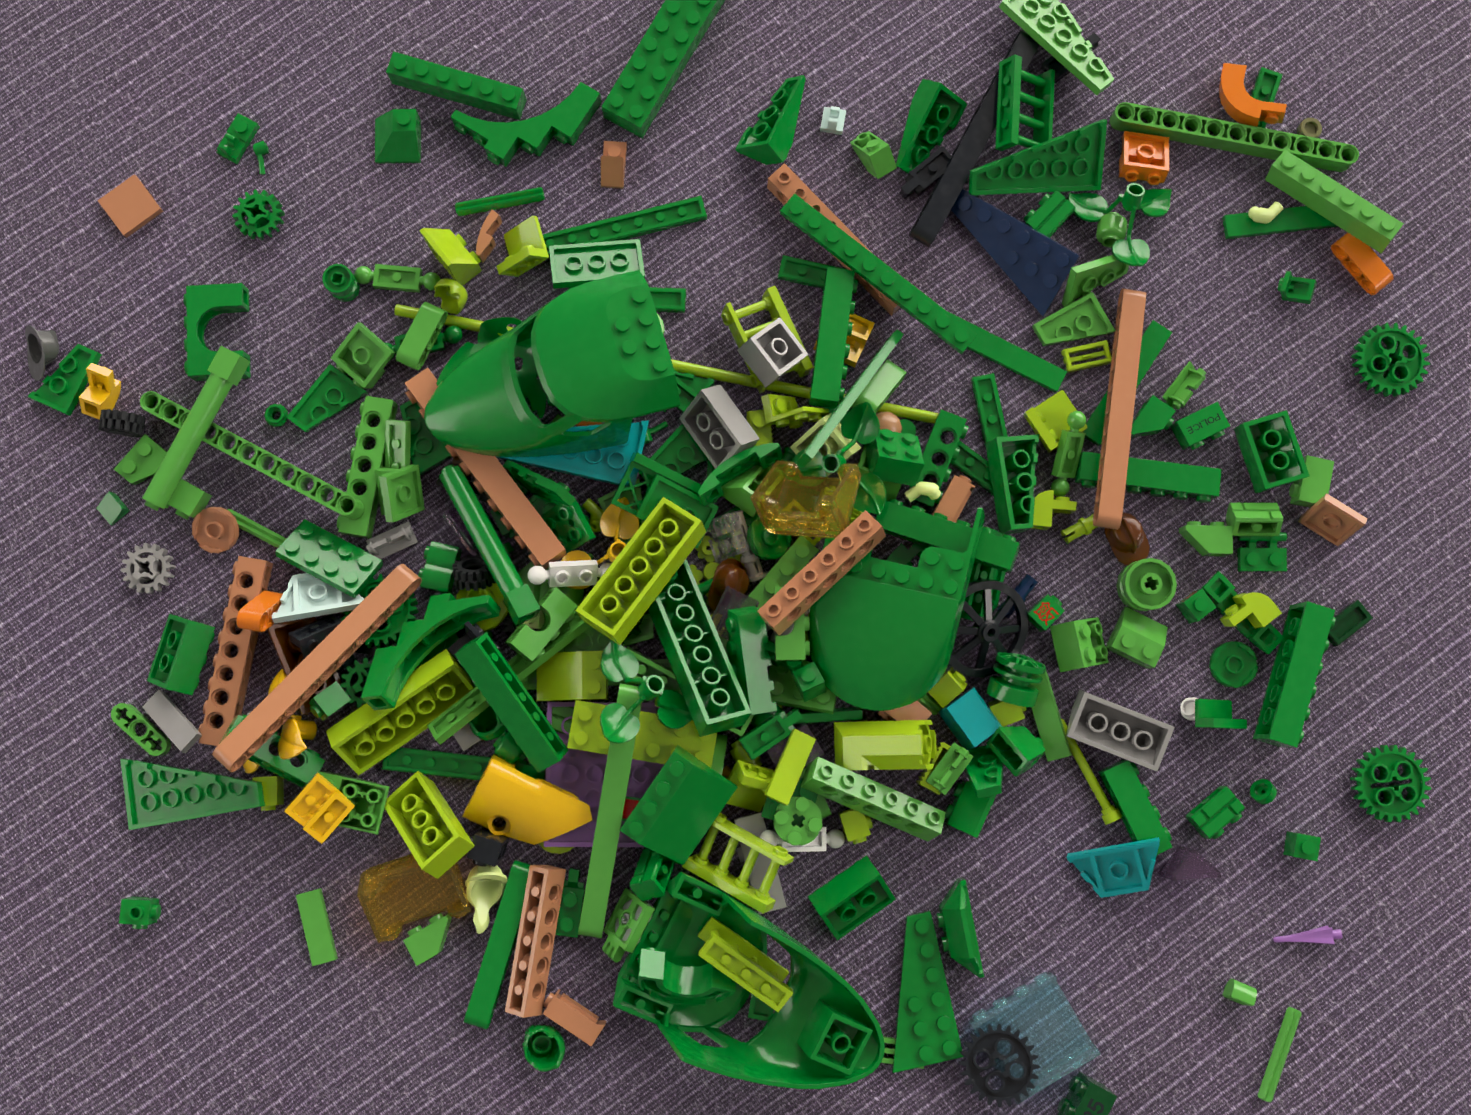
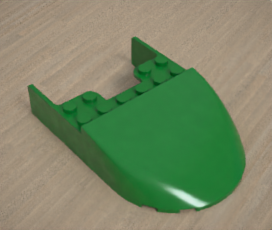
M841 479L823 549L847 528L842 527L850 487L846 479ZM978 507L966 552L962 553L939 547H928L922 551L918 567L872 558L871 550L810 607L808 637L811 660L815 662L825 681V686L838 698L862 709L888 711L918 701L940 681L949 664L985 520L983 508Z

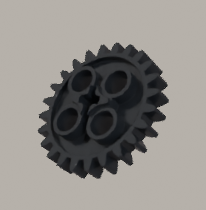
M989 1024L987 1025L986 1033L981 1028H978L979 1037L970 1034L973 1041L972 1044L964 1042L968 1051H960V1054L966 1057V1061L959 1062L960 1065L966 1066V1070L960 1072V1075L968 1076L964 1085H973L970 1093L973 1094L978 1091L979 1101L986 1096L987 1105H991L993 1100H996L997 1106L1001 1107L1002 1101L1005 1100L1006 1104L1010 1107L1012 1098L1020 1103L1019 1095L1023 1094L1028 1097L1029 1094L1026 1088H1035L1030 1082L1031 1079L1039 1078L1033 1073V1070L1040 1068L1039 1065L1033 1064V1060L1037 1059L1038 1055H1031L1030 1053L1034 1045L1026 1046L1025 1043L1028 1037L1018 1038L1020 1030H1016L1012 1034L1010 1025L1006 1027L1005 1031H1002L1001 1024H997L996 1030L993 1031ZM1002 1040L1006 1041L1010 1046V1051L1007 1055H1001L997 1050V1044ZM979 1052L986 1053L989 1058V1062L985 1067H980L976 1063V1055ZM1015 1053L1018 1054V1058L1002 1066V1072L996 1069L984 1077L980 1076L982 1071L996 1064V1058L1002 1061ZM1014 1063L1022 1067V1075L1019 1078H1014L1010 1074V1067ZM992 1075H997L1001 1080V1086L997 1090H992L988 1085V1080Z

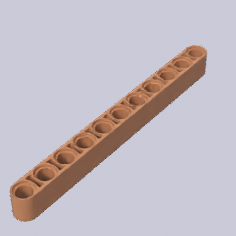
M1124 288L1120 291L1117 305L1093 515V526L1115 530L1120 528L1123 514L1146 304V292Z
M405 564L397 566L215 748L212 754L213 757L230 772L238 770L416 591L422 579Z

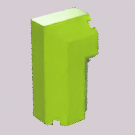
M932 721L834 722L835 764L848 770L933 769L934 764H930V760L936 759L937 747L935 730H930L928 726L933 725Z

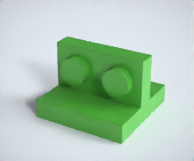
M411 464L400 469L381 467L375 470L381 515H385L386 522L393 523L425 510L419 465Z

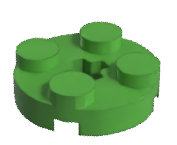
M792 796L787 806L781 803L777 806L773 825L776 833L783 841L795 846L805 845L813 841L822 829V814L812 800L805 797ZM797 814L799 817L803 815L804 820L801 827L791 824L794 821L793 815Z

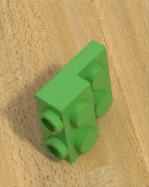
M357 322L331 359L336 363L335 366L338 370L345 374L348 373L353 378V383L359 388L364 389L374 387L385 372L383 368L395 352L364 324Z

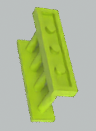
M776 286L766 289L762 296V301L735 311L731 302L726 303L722 310L723 323L729 327L738 348L780 317L805 349ZM762 310L769 311L772 321L746 331L743 330L738 320ZM807 355L786 373L795 371L798 372L801 378L808 375L814 367ZM746 363L751 374L750 380L752 385L758 389L759 393L766 390L765 386Z
M720 813L710 826L699 854L690 856L682 867L764 914L773 909L776 902L775 899L770 897L768 892L780 864L785 866L793 862L794 857L788 854L787 849L766 842L727 820V817ZM721 830L731 837L719 865L716 866L709 862L708 855L718 831ZM740 841L751 847L739 877H735L729 873L728 867ZM759 853L772 860L760 888L756 889L749 885L748 879Z
M712 916L698 934V937L706 942L699 950L698 955L779 1013L793 994V989L783 983L789 971Z

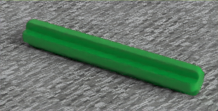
M538 187L458 202L455 204V210L458 216L543 201L545 200L543 188Z

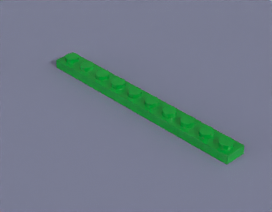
M795 193L780 210V214L961 355L976 338L977 334Z

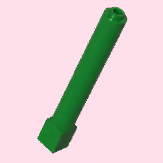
M453 464L444 467L439 478L504 597L503 603L515 625L517 626L537 617L540 611L539 604L528 584L524 585L461 467L454 466Z

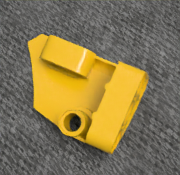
M494 754L462 817L489 829L494 835L507 836L533 845L560 836L592 821L589 804L579 800V797L546 780H537L516 770L514 764ZM501 817L506 821V824L503 827H496L493 824V820Z

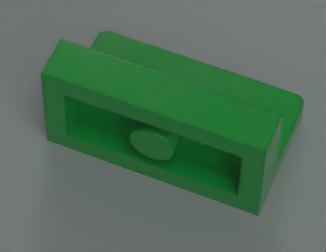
M1195 699V727L1247 729V719H1232L1231 700Z

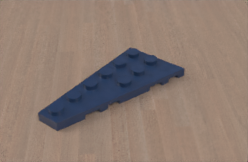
M962 188L951 208L952 212L1038 312L1045 316L1080 255L978 196L970 195L969 191Z

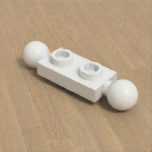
M596 560L549 562V570H545L541 566L530 568L528 579L535 585H540L545 580H548L549 587L596 585L597 577L601 578L612 563H604L598 568Z
M822 827L818 836L805 845H791L783 841L773 830H765L759 837L774 846L778 844V846L787 849L788 852L826 851V844L832 848H840L845 842V836L842 831L833 829L826 834V827Z

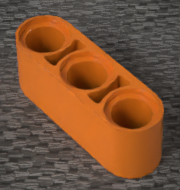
M1347 232L1331 245V250L1335 257L1370 295L1377 294L1393 281L1394 276L1371 247Z
M265 590L244 605L237 615L238 628L258 632L266 631L274 624L272 614L273 612L277 613L281 605L280 599L283 593Z

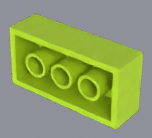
M419 771L413 774L387 798L385 810L421 870L439 879L475 846L435 783Z

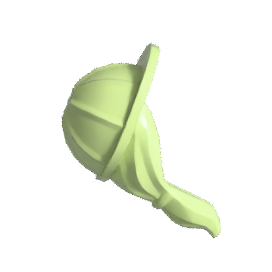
M488 864L485 867L477 865L470 871L465 881L467 899L475 908L473 922L478 934L483 933L489 926V910L500 901L507 883L506 875L502 873L497 865L495 867Z

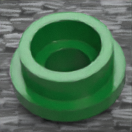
M272 404L265 411V420L273 427L283 426L288 420L286 418L288 411L281 404ZM280 412V418L275 420V413Z

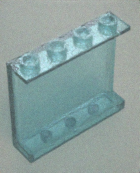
M1051 972L1039 974L1034 978L1035 982L1028 986L1024 984L1017 987L1013 991V995L1008 998L1001 997L993 1002V1007L986 1011L981 1009L972 1015L973 1019L968 1021L977 1037H979L978 1028H981L986 1033L987 1025L989 1024L993 1031L996 1030L997 1024H1001L1002 1031H1005L1006 1027L1010 1025L1012 1034L1016 1030H1020L1018 1038L1028 1037L1025 1043L1026 1046L1034 1045L1030 1053L1031 1055H1038V1058L1033 1060V1064L1039 1065L1040 1068L1033 1070V1073L1039 1078L1031 1079L1030 1082L1035 1088L1027 1087L1026 1091L1029 1096L1026 1097L1020 1094L1021 1102L1101 1055L1096 1045L1090 1040L1057 983L1056 976ZM1002 1040L997 1044V1050L1001 1055H1007L1010 1051V1046L1006 1041ZM1015 1053L1002 1061L996 1058L995 1069H999L1002 1072V1066L1018 1058V1054ZM1014 1063L1011 1065V1076L1019 1078L1022 1075V1067L1019 1064Z

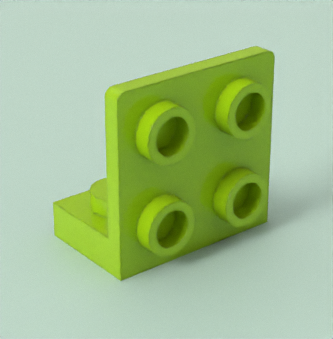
M531 216L504 234L509 256L496 267L499 275L519 277L549 258L537 216Z
M1061 390L1035 408L1032 407L1025 411L1023 416L1035 434H1039V440L1047 452L1050 453L1058 448L1062 430H1070V426L1067 423L1068 415L1077 410L1065 392ZM1085 424L1079 431L1083 432L1086 430L1087 425Z
M773 394L761 396L766 424H775L777 428L789 426L790 429L800 428L804 422H817L822 416L829 414V409L806 406L798 407L795 397Z
M737 760L728 780L737 785L738 788L726 804L760 812L766 799L764 794L775 770Z

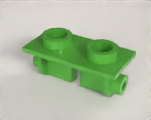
M1189 361L1162 396L1166 404L1173 409L1179 410L1181 407L1183 408L1193 395L1189 388L1196 390L1206 379V372L1201 368L1196 370Z
M954 742L926 779V782L943 795H946L973 756L969 754L968 750Z

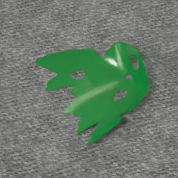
M515 317L488 319L481 323L477 335L478 344L467 342L450 358L437 380V386L464 360L500 337L498 333L505 334L508 332V324L519 325L522 321ZM531 338L516 343L514 359L516 357L523 359V365L520 371L516 370V375L524 398L527 396L531 402V410H537L539 418H542L545 413L547 394L542 387L540 379H536L538 373L532 354Z

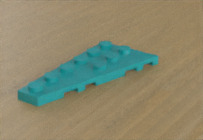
M649 420L632 423L628 442L617 446L541 457L496 456V458L508 459L517 463L619 485L630 463L629 460L633 452L642 454ZM600 425L571 427L566 431H591ZM633 468L630 474L632 485L636 483L638 469ZM628 481L626 482L624 487L629 486Z

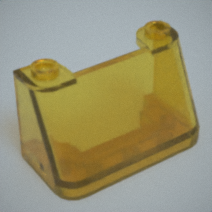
M776 461L750 499L763 526L773 534L835 539L849 526L861 481V472L857 464L846 463L842 464L838 469L839 478L802 476L795 463Z
M409 854L365 870L360 876L357 897L378 943L396 939L402 931L404 924L447 910L449 916L456 918L463 917L471 912V904L467 899L466 887L458 862L437 879L421 870L414 856Z

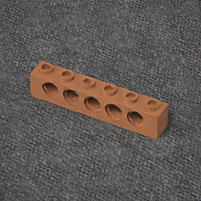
M865 510L757 611L761 618L780 636L886 537L883 526Z
M530 865L505 1007V1012L523 1018L542 1015L566 869L551 865Z

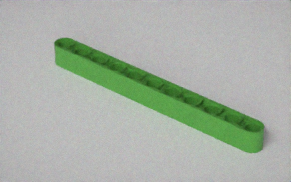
M1128 102L1120 103L1110 117L1111 127L1118 131L1169 137L1171 141L1277 160L1282 152L1287 150L1314 168L1335 172L1346 171L1359 157L1358 149L1351 144ZM1118 114H1123L1126 119L1120 118ZM1141 118L1146 119L1148 123L1141 121ZM1163 122L1168 123L1171 128L1166 127ZM1185 126L1190 127L1193 132L1188 131ZM1207 130L1212 131L1215 136L1210 135ZM1230 135H1234L1237 140L1232 139ZM1252 139L1257 140L1259 144H1255ZM1274 143L1279 144L1281 149L1277 148ZM1297 147L1302 149L1303 153L1299 152Z
M147 391L140 399V405L145 411L179 429L190 412L185 407L153 391ZM158 400L157 405L153 408L154 403ZM177 410L176 416L172 418L173 413ZM213 422L202 440L349 519H358L364 513V505L359 499ZM215 430V436L210 439L211 433ZM235 440V445L230 449V443ZM254 451V456L249 460V454ZM274 461V466L268 470L269 463ZM294 471L293 478L288 480V474ZM313 481V488L308 491L307 486ZM333 492L332 500L327 501L328 494ZM353 502V509L347 512V505Z
M620 683L617 703L622 704L628 710L640 698L638 694L639 686ZM641 702L640 705L631 713L632 715L636 716L638 719H639V716H640V710H641V704H642V702ZM636 736L628 742L621 744L610 742L578 935L602 939Z

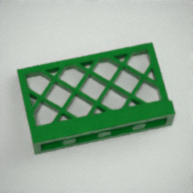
M633 452L629 460L630 463L610 503L635 515L637 511L630 507L636 505L638 510L642 500H637L634 488L646 484L648 489L650 486L649 482H652L654 479L648 480L646 474L652 477L658 474L698 495L701 484L638 452ZM633 468L642 471L645 481L632 485L630 474ZM628 481L629 486L624 488L626 482ZM630 489L634 502L627 505L618 502L621 493Z

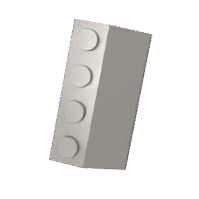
M1079 689L1071 709L1066 736L1158 771L1175 727Z

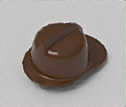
M1123 513L1118 530L1104 529L1110 547L1119 562L1129 565L1132 562L1147 558L1150 548L1142 525L1136 517L1129 513Z
M726 559L716 568L708 593V603L711 609L717 613H726L728 610L733 609L740 597L748 590L749 577L740 561Z

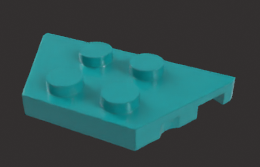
M1158 837L1068 853L1067 860L1077 867L1081 872L1080 875L1093 886V890L1101 898L1146 891L1150 887L1160 839Z

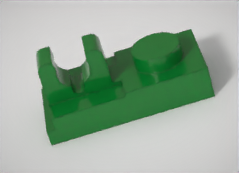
M238 113L217 147L216 153L238 164L260 126L258 123Z

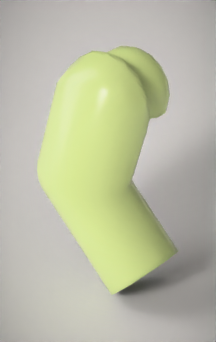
M1274 202L1268 209L1254 206L1249 210L1248 216L1255 222L1267 224L1283 210V206L1279 202Z
M921 481L906 491L904 495L912 502L920 495L929 496L931 500H936L940 497L941 492L939 486L935 483Z

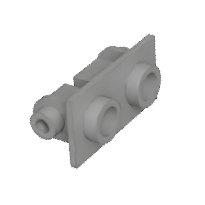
M408 521L366 540L368 544L366 548L370 554L383 559L418 543V540Z

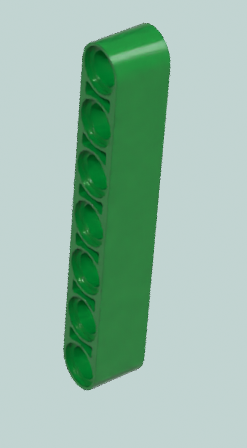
M517 860L513 862L464 1023L486 1030L489 1028L518 936L530 864Z

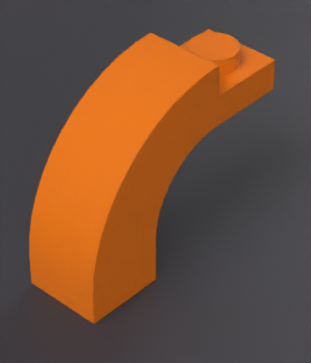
M1223 63L1219 96L1221 104L1229 116L1240 124L1258 127L1259 121H1264L1268 124L1282 123L1287 104L1254 99L1247 93L1244 87L1247 65Z

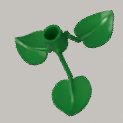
M1131 183L1127 186L1125 193L1119 194L1118 198L1109 207L1107 201L1102 196L1094 193H1069L1068 200L1076 207L1074 214L1088 222L1100 221L1103 213H1110L1122 202L1123 208L1131 212L1126 236L1127 240L1119 239L1115 241L1112 246V253L1117 260L1124 264L1141 267L1148 262L1150 249L1142 239L1131 240L1136 210L1141 209L1145 215L1150 217L1166 215L1170 208L1172 189L1145 190L1142 185Z
M869 402L858 404L844 417L841 424V432L844 437L852 439L849 444L838 450L836 454L823 456L818 451L804 468L797 464V460L805 451L803 449L796 454L791 463L784 469V473L791 480L805 487H818L822 485L827 477L826 472L845 475L856 481L848 490L850 504L858 511L864 512L866 510L868 513L880 514L886 503V489L883 481L879 476L871 472L865 473L859 479L857 476L845 471L846 460L842 456L844 452L855 445L856 441L860 444H869L877 438L880 431V423L872 405Z
M612 640L607 644L601 656V670L604 676L612 683H619L622 680L626 684L641 683L638 687L640 698L628 710L619 703H611L602 710L600 725L607 741L621 744L630 741L637 735L640 729V721L631 713L644 700L651 701L655 698V706L659 707L657 717L667 728L680 729L693 720L681 694L673 690H664V681L657 675H650L648 678L646 676L634 678L639 671V662L635 655L624 646L618 645Z

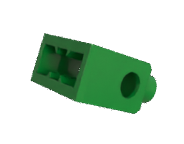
M1024 726L998 727L986 743L1015 777L1032 768L1045 753L1042 739L1034 737Z

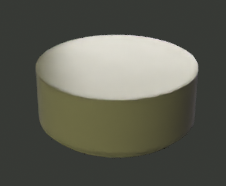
M1306 118L1297 127L1298 135L1318 138L1322 132V125L1315 118Z

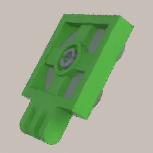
M625 888L603 930L608 937L602 947V951L614 962H619L625 951L633 953L647 923L651 920L655 908L646 901L640 900L632 890Z

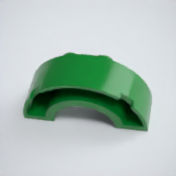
M641 948L638 985L642 991L647 989L649 996L656 1000L675 1005L698 1006L706 1005L707 1000L716 998V1002L723 1001L736 991V982L710 963L699 967H682L669 962L665 958V952L658 951L655 948Z

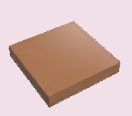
M135 174L97 200L126 238L163 212L162 208Z
M1325 494L1300 516L1298 522L1336 546H1339L1366 524L1367 518L1329 494Z

